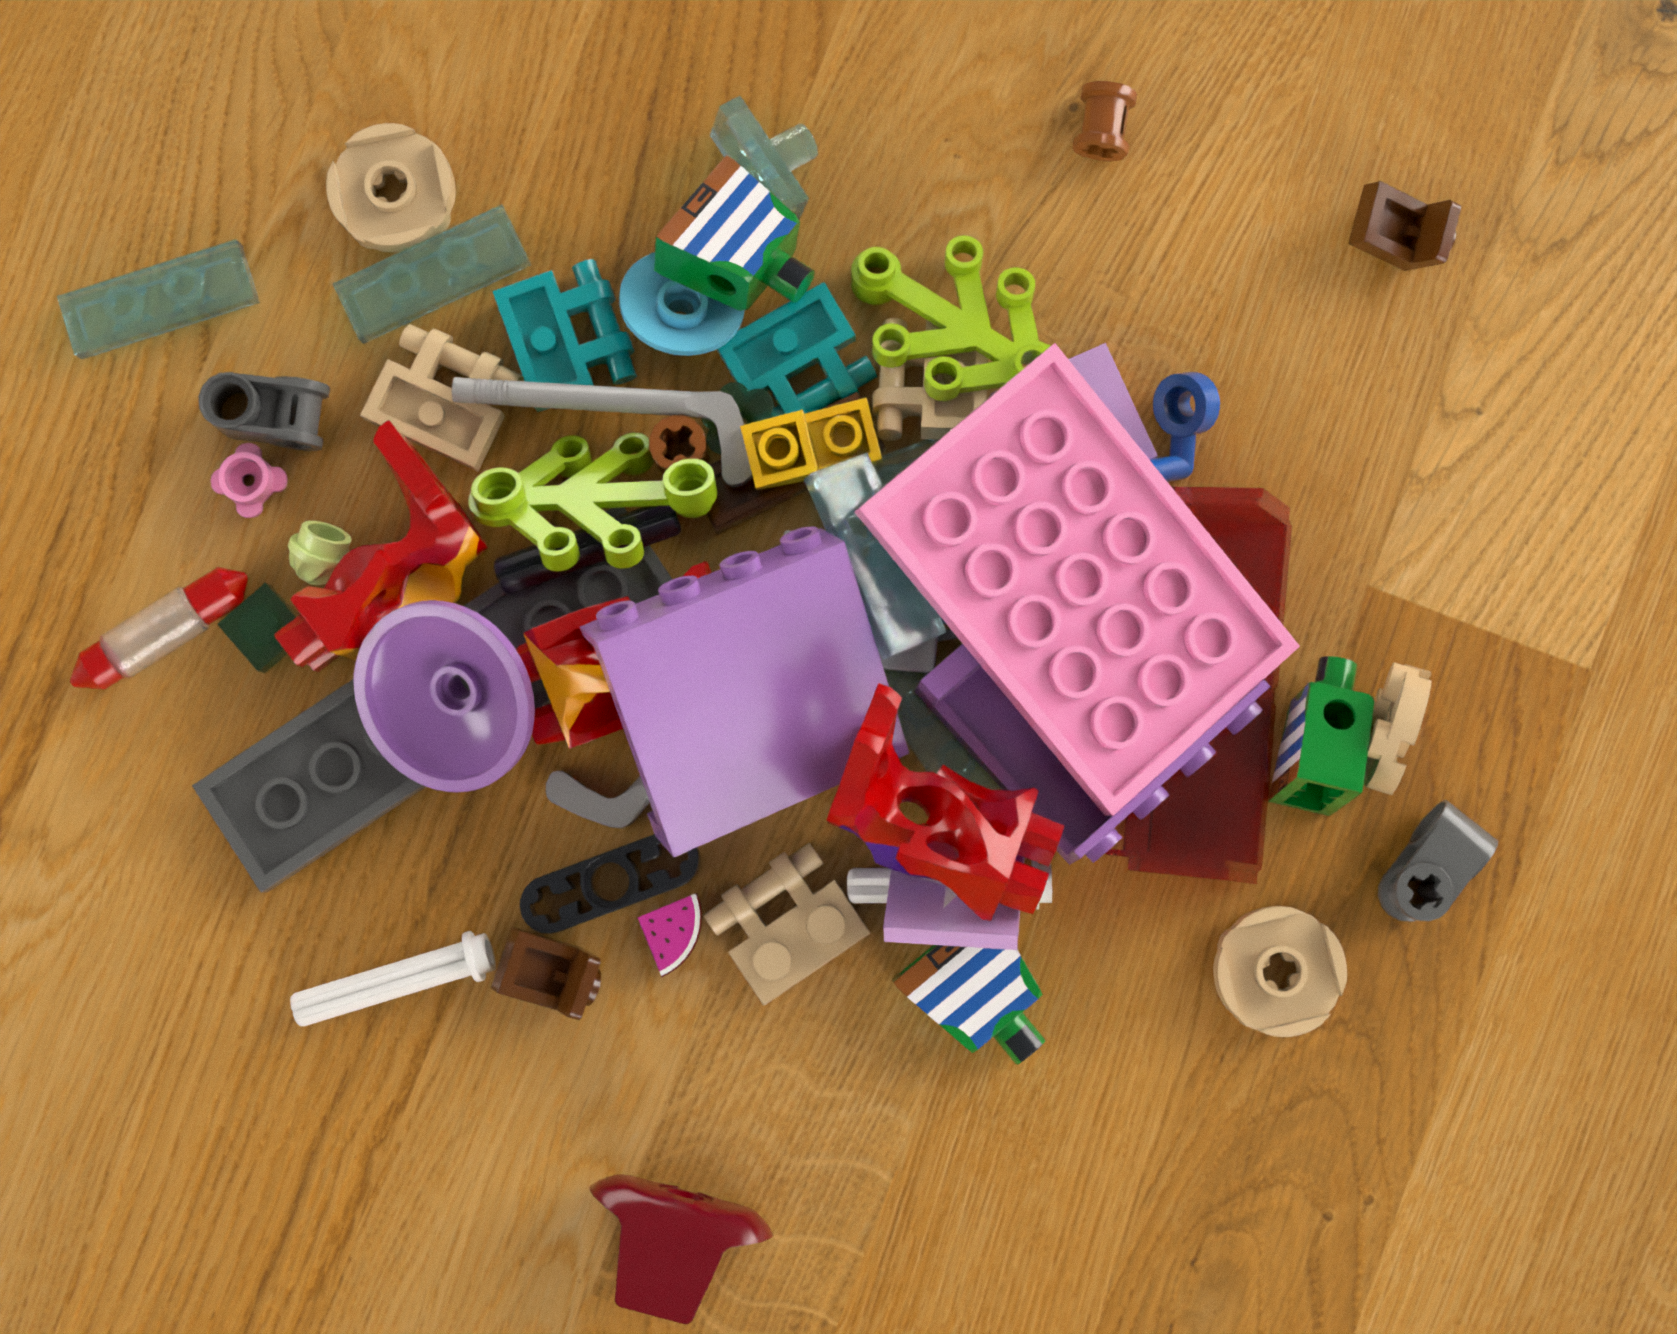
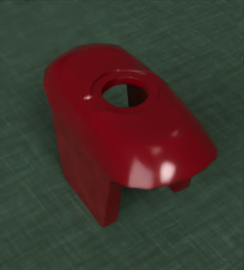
M625 1174L609 1176L589 1186L593 1197L617 1216L620 1221L621 1233L615 1303L621 1308L685 1325L690 1324L709 1287L723 1253L731 1247L764 1242L774 1236L769 1225L754 1209L724 1201L701 1192L695 1193L680 1189L678 1186L649 1181Z

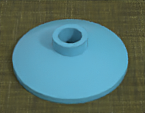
M655 252L638 260L627 271L620 286L619 307L621 315L630 331L642 342L656 350L681 356L705 354L729 342L742 324L745 310L739 311L654 271ZM674 312H683L687 315H681Z

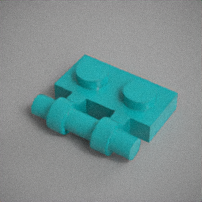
M594 259L581 261L572 267L578 287L562 293L552 270L493 291L524 381L594 386L588 369L600 364L607 365L614 385L627 383L637 377L630 357L635 351L629 334L621 332L611 305L616 300L610 281L602 280ZM585 312L589 315L597 339L579 345L570 317ZM534 407L537 413L550 409Z
M825 282L805 292L798 302L793 303L789 301L738 330L729 342L716 349L747 403L768 391L772 394L778 406L757 417L758 421L803 410L804 414L820 410L836 400L840 401L858 392L857 388L878 377L866 355L845 367L837 354L839 350L855 342L856 335ZM818 363L826 378L796 395L788 380Z

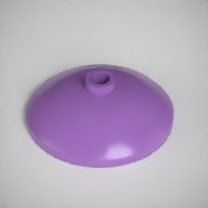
M436 600L419 601L398 608L383 617L373 626L363 640L354 669V694L358 713L374 746L399 772L411 780L432 789L445 792H468L490 785L517 764L529 744L533 731L535 716L534 695L528 672L515 647L488 619L469 608L455 603ZM461 677L467 682L470 691L463 686Z

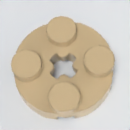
M384 123L367 127L355 133L345 143L347 148L340 154L336 164L332 161L326 179V191L330 208L338 222L361 246L382 252L408 251L422 246L432 237L441 235L448 228L451 221L450 212L455 203L456 196L455 179L452 169L441 149L432 140L430 141L427 137L417 134L414 129L395 123ZM395 174L400 183H407V190L400 194L399 200L394 202H388L385 197H376V189L385 186V176Z
M1392 663L1384 688H1379L1374 698L1371 725L1374 727L1369 740L1364 778L1365 787L1392 795L1398 787L1407 765L1398 763L1397 758H1404L1409 745H1415L1430 695L1432 680H1429L1432 674L1430 671L1408 664Z
M1269 906L1246 913L1220 935L1217 943V953L1214 958L1213 975L1216 990L1223 1005L1242 1025L1274 1037H1292L1316 1029L1331 1015L1329 1012L1336 1005L1338 996H1342L1347 983V964L1339 940L1327 926L1320 923L1312 915L1295 908ZM1278 952L1283 961H1294L1296 965V973L1287 976L1288 987L1284 989H1278L1273 980H1265L1263 976V968L1270 965V956Z

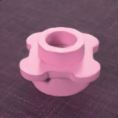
M244 443L238 446L235 453L227 457L220 468L215 470L211 476L212 489L216 493L226 495L234 501L238 514L245 518L258 517L263 511V503L273 493L282 492L288 482L286 472L280 467H272L262 458V450L253 443ZM248 475H253L255 479L251 486H245L244 478Z

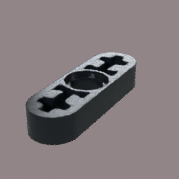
M655 834L534 879L525 887L520 899L521 915L527 925L535 931L551 934L684 886L696 876L701 862L699 848L687 851L689 859L680 864L682 874L678 877L672 878L668 870H658L647 874L646 876L653 884V887L645 891L641 890V875L636 864L630 859L629 854L641 850V863L659 858L662 855V848L660 846L662 843ZM606 863L619 864L626 870L629 877L628 890L621 898L615 901L601 898L593 886L595 872ZM577 873L581 874V890L585 899L593 907L591 911L582 913L581 900L562 906L559 909L561 919L553 923L549 914L538 915L536 913L534 904L543 900L542 888L549 886L553 894L576 889V886L569 879L570 876Z

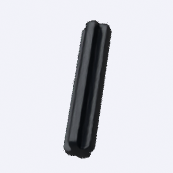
M669 505L645 506L613 517L621 524L636 527L641 534L643 547L677 536L681 532L677 513ZM581 528L573 531L579 547L580 558L573 567L567 570L552 571L544 567L536 545L498 557L494 561V570L501 588L505 593L511 594L605 561L603 545ZM626 544V545H621V546H619V547H617V548H624V547H627V546H629V545H628V544ZM565 547L556 548L553 551H558Z

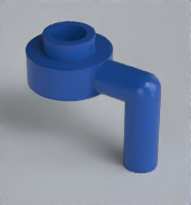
M1198 372L1172 374L1160 382L1154 393L1153 411L1159 426L1171 435L1169 456L1149 460L1167 482L1185 479L1191 475L1194 468L1196 435L1208 431L1214 425L1219 415L1220 397L1218 390L1207 376ZM1191 395H1193L1195 400V412H1193L1190 406Z

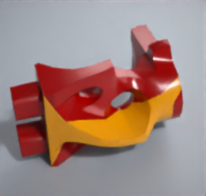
M387 420L378 427L373 442L386 460L404 495L410 513L409 531L398 542L362 545L352 549L342 557L323 589L308 586L291 597L290 600L300 612V615L276 632L274 636L297 666L304 667L309 665L313 671L320 672L340 656L356 661L361 644L368 632L378 621L394 610L419 601L436 600L456 603L461 595L462 577L466 566L489 549L488 544L461 505L446 489L409 439L404 437L390 420Z
M707 561L692 566L683 576H695L698 579L712 572ZM628 596L573 611L523 633L527 643L517 647L516 651L525 665L531 683L542 679L550 699V703L535 708L532 737L537 745L559 742L566 739L570 749L623 729L595 648L583 636L580 626L597 620V612L611 604L631 601Z

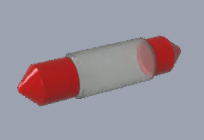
M216 567L186 587L176 588L100 636L99 641L79 652L70 678L71 685L78 688L105 690L125 677L131 678L205 632L211 623L243 604L248 582L247 574L241 571Z

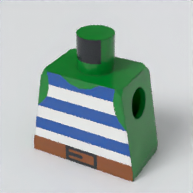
M728 155L722 159L656 236L654 271L739 311L748 310L767 286L791 302L796 303L805 294L815 275L813 269L793 257L800 221L796 214Z
M1335 656L1319 658L1315 682H1309L1291 700L1268 802L1331 816L1362 793L1375 701L1374 697L1370 694L1353 690L1357 671V664L1355 662Z
M932 945L892 978L895 986L971 1053H974L991 1038H994L1011 1060L1018 1065L1031 1056L1046 1041L1023 1013L1043 994L1018 950Z

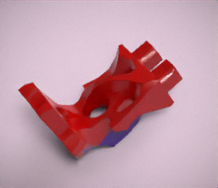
M878 683L864 721L854 740L843 776L826 819L827 823L852 832L863 840L871 851L875 863L907 875L941 882L950 888L983 920L991 921L998 904L1033 915L1044 892L1049 873L1016 861V857L1020 855L1049 867L1059 845L1065 825L1032 812L1039 792L1034 787L1020 790H991L967 780L945 765L941 766L937 774L932 771L914 772L904 767L892 745L896 717L902 697L891 687ZM907 801L916 803L928 816L927 822L916 824L907 819L901 812L900 804Z

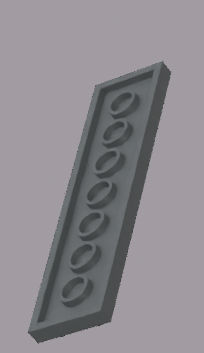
M624 507L611 508L606 513L611 517L627 513ZM648 545L644 547L642 560L630 568H615L605 560L511 594L505 593L500 584L497 583L465 604L464 607L488 619L508 638L516 649L520 645L527 643L523 633L534 627L573 611L628 596L635 604L659 595V587L673 579L651 546ZM461 677L463 686L470 691L467 682ZM354 679L192 785L261 893L271 891L426 787L399 772L374 746L358 713L354 694ZM542 679L532 682L535 708L550 703Z

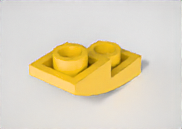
M867 398L805 414L803 410L740 426L757 490L817 479L883 463Z

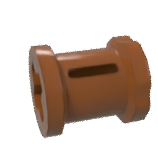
M1088 82L1083 85L1081 100L1086 104L1082 130L1074 138L1072 149L1082 157L1098 161L1123 160L1128 155L1129 144L1124 140L1128 111L1135 107L1137 93L1131 87L1117 82Z
M671 415L663 418L654 426L649 436V449L658 470L663 475L673 463L680 460L699 459L707 463L710 461L705 434L702 427L694 419L685 415ZM688 437L693 454L689 458L679 454L671 461L667 444L671 440L682 444Z

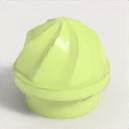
M313 520L305 521L302 523L299 533L290 537L288 543L290 566L295 570L296 575L308 584H326L342 557L349 552L351 537L347 532L332 524Z

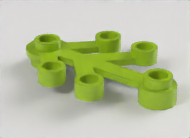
M966 235L957 236L949 241L946 246L944 260L946 271L954 278L960 309L903 274L897 257L885 248L871 247L866 249L854 259L851 267V288L858 299L872 305H880L894 299L940 328L909 333L907 329L899 324L888 323L880 326L874 332L872 341L873 358L878 364L887 368L899 367L907 360L941 356L934 358L928 363L924 377L925 391L931 398L938 401L952 400L959 393L1001 388L1023 369V364L1031 363L1051 346L1039 341L1031 307L1035 290V279L1030 272L1023 268L1013 267L1006 269L1000 274L997 282L996 300L1008 312L1012 341L991 329L979 274L982 266L983 248L978 240ZM959 253H966L974 259L970 262H960L954 256ZM872 267H878L885 269L886 271L880 274H874L869 272L867 269ZM1010 285H1018L1025 289L1026 292L1015 295L1009 293L1005 288ZM893 340L900 343L902 347L896 351H888L881 344L885 341ZM977 351L993 362L962 367L957 360L942 355ZM940 373H946L951 375L954 381L950 384H939L933 377Z
M636 432L624 434L615 441L612 449L592 462L587 441L580 436L570 435L558 439L552 445L551 451L519 473L510 468L499 467L489 469L478 475L472 483L468 504L471 514L477 522L490 527L511 525L538 547L542 564L549 570L564 571L573 567L580 558V551L573 531L565 527L555 528L536 511L559 510L603 545L606 560L611 566L624 569L635 566L644 556L641 534L636 527L619 523L601 508L669 505L683 517L697 518L705 515L711 509L712 504L717 498V487L712 467L707 462L699 459H684L673 463L664 472L662 481L607 483L622 472L628 475H637L646 472L652 467L654 459L649 449V438L642 433ZM558 474L569 478L560 485L544 486ZM626 544L629 545V546L624 547V548H617V547H619V546H621V545H626ZM565 547L561 550L553 551L556 548Z

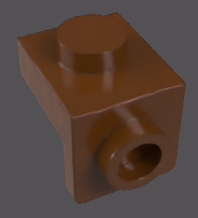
M1381 181L1366 184L1362 190L1348 244L1404 271L1444 264L1455 243L1456 226L1461 205L1452 200L1427 205Z
M512 927L491 989L499 994L559 1011L566 1017L580 1020L585 1007L590 1006L594 1002L601 984L599 966L601 959L582 947Z

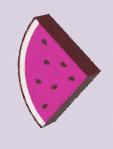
M699 893L692 894L638 917L661 977L670 974L680 967L690 956L698 942L703 920V908Z

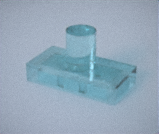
M741 96L719 106L710 137L724 157L728 155L740 164L796 214L799 220L809 198L791 171L813 160L818 155L815 139L809 129L803 124H797L769 139Z

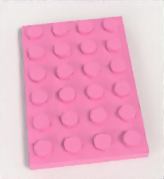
M1055 343L854 511L1104 816H1114L1300 647Z

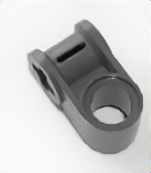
M224 372L210 377L202 386L198 396L199 409L204 418L227 437L235 440L269 443L294 450H322L323 439L318 436L322 400L329 398L330 386L327 384L298 377L281 376L272 378ZM246 394L248 397L246 411L234 420H224L222 417L224 402L232 395Z
M1441 801L1419 823L1407 846L1383 875L1378 885V898L1381 907L1389 916L1399 921H1432L1440 918L1449 910L1468 882L1491 859L1498 846V840L1449 801ZM1409 881L1421 882L1417 893L1424 899L1422 904L1409 903L1414 894L1411 888L1407 886Z

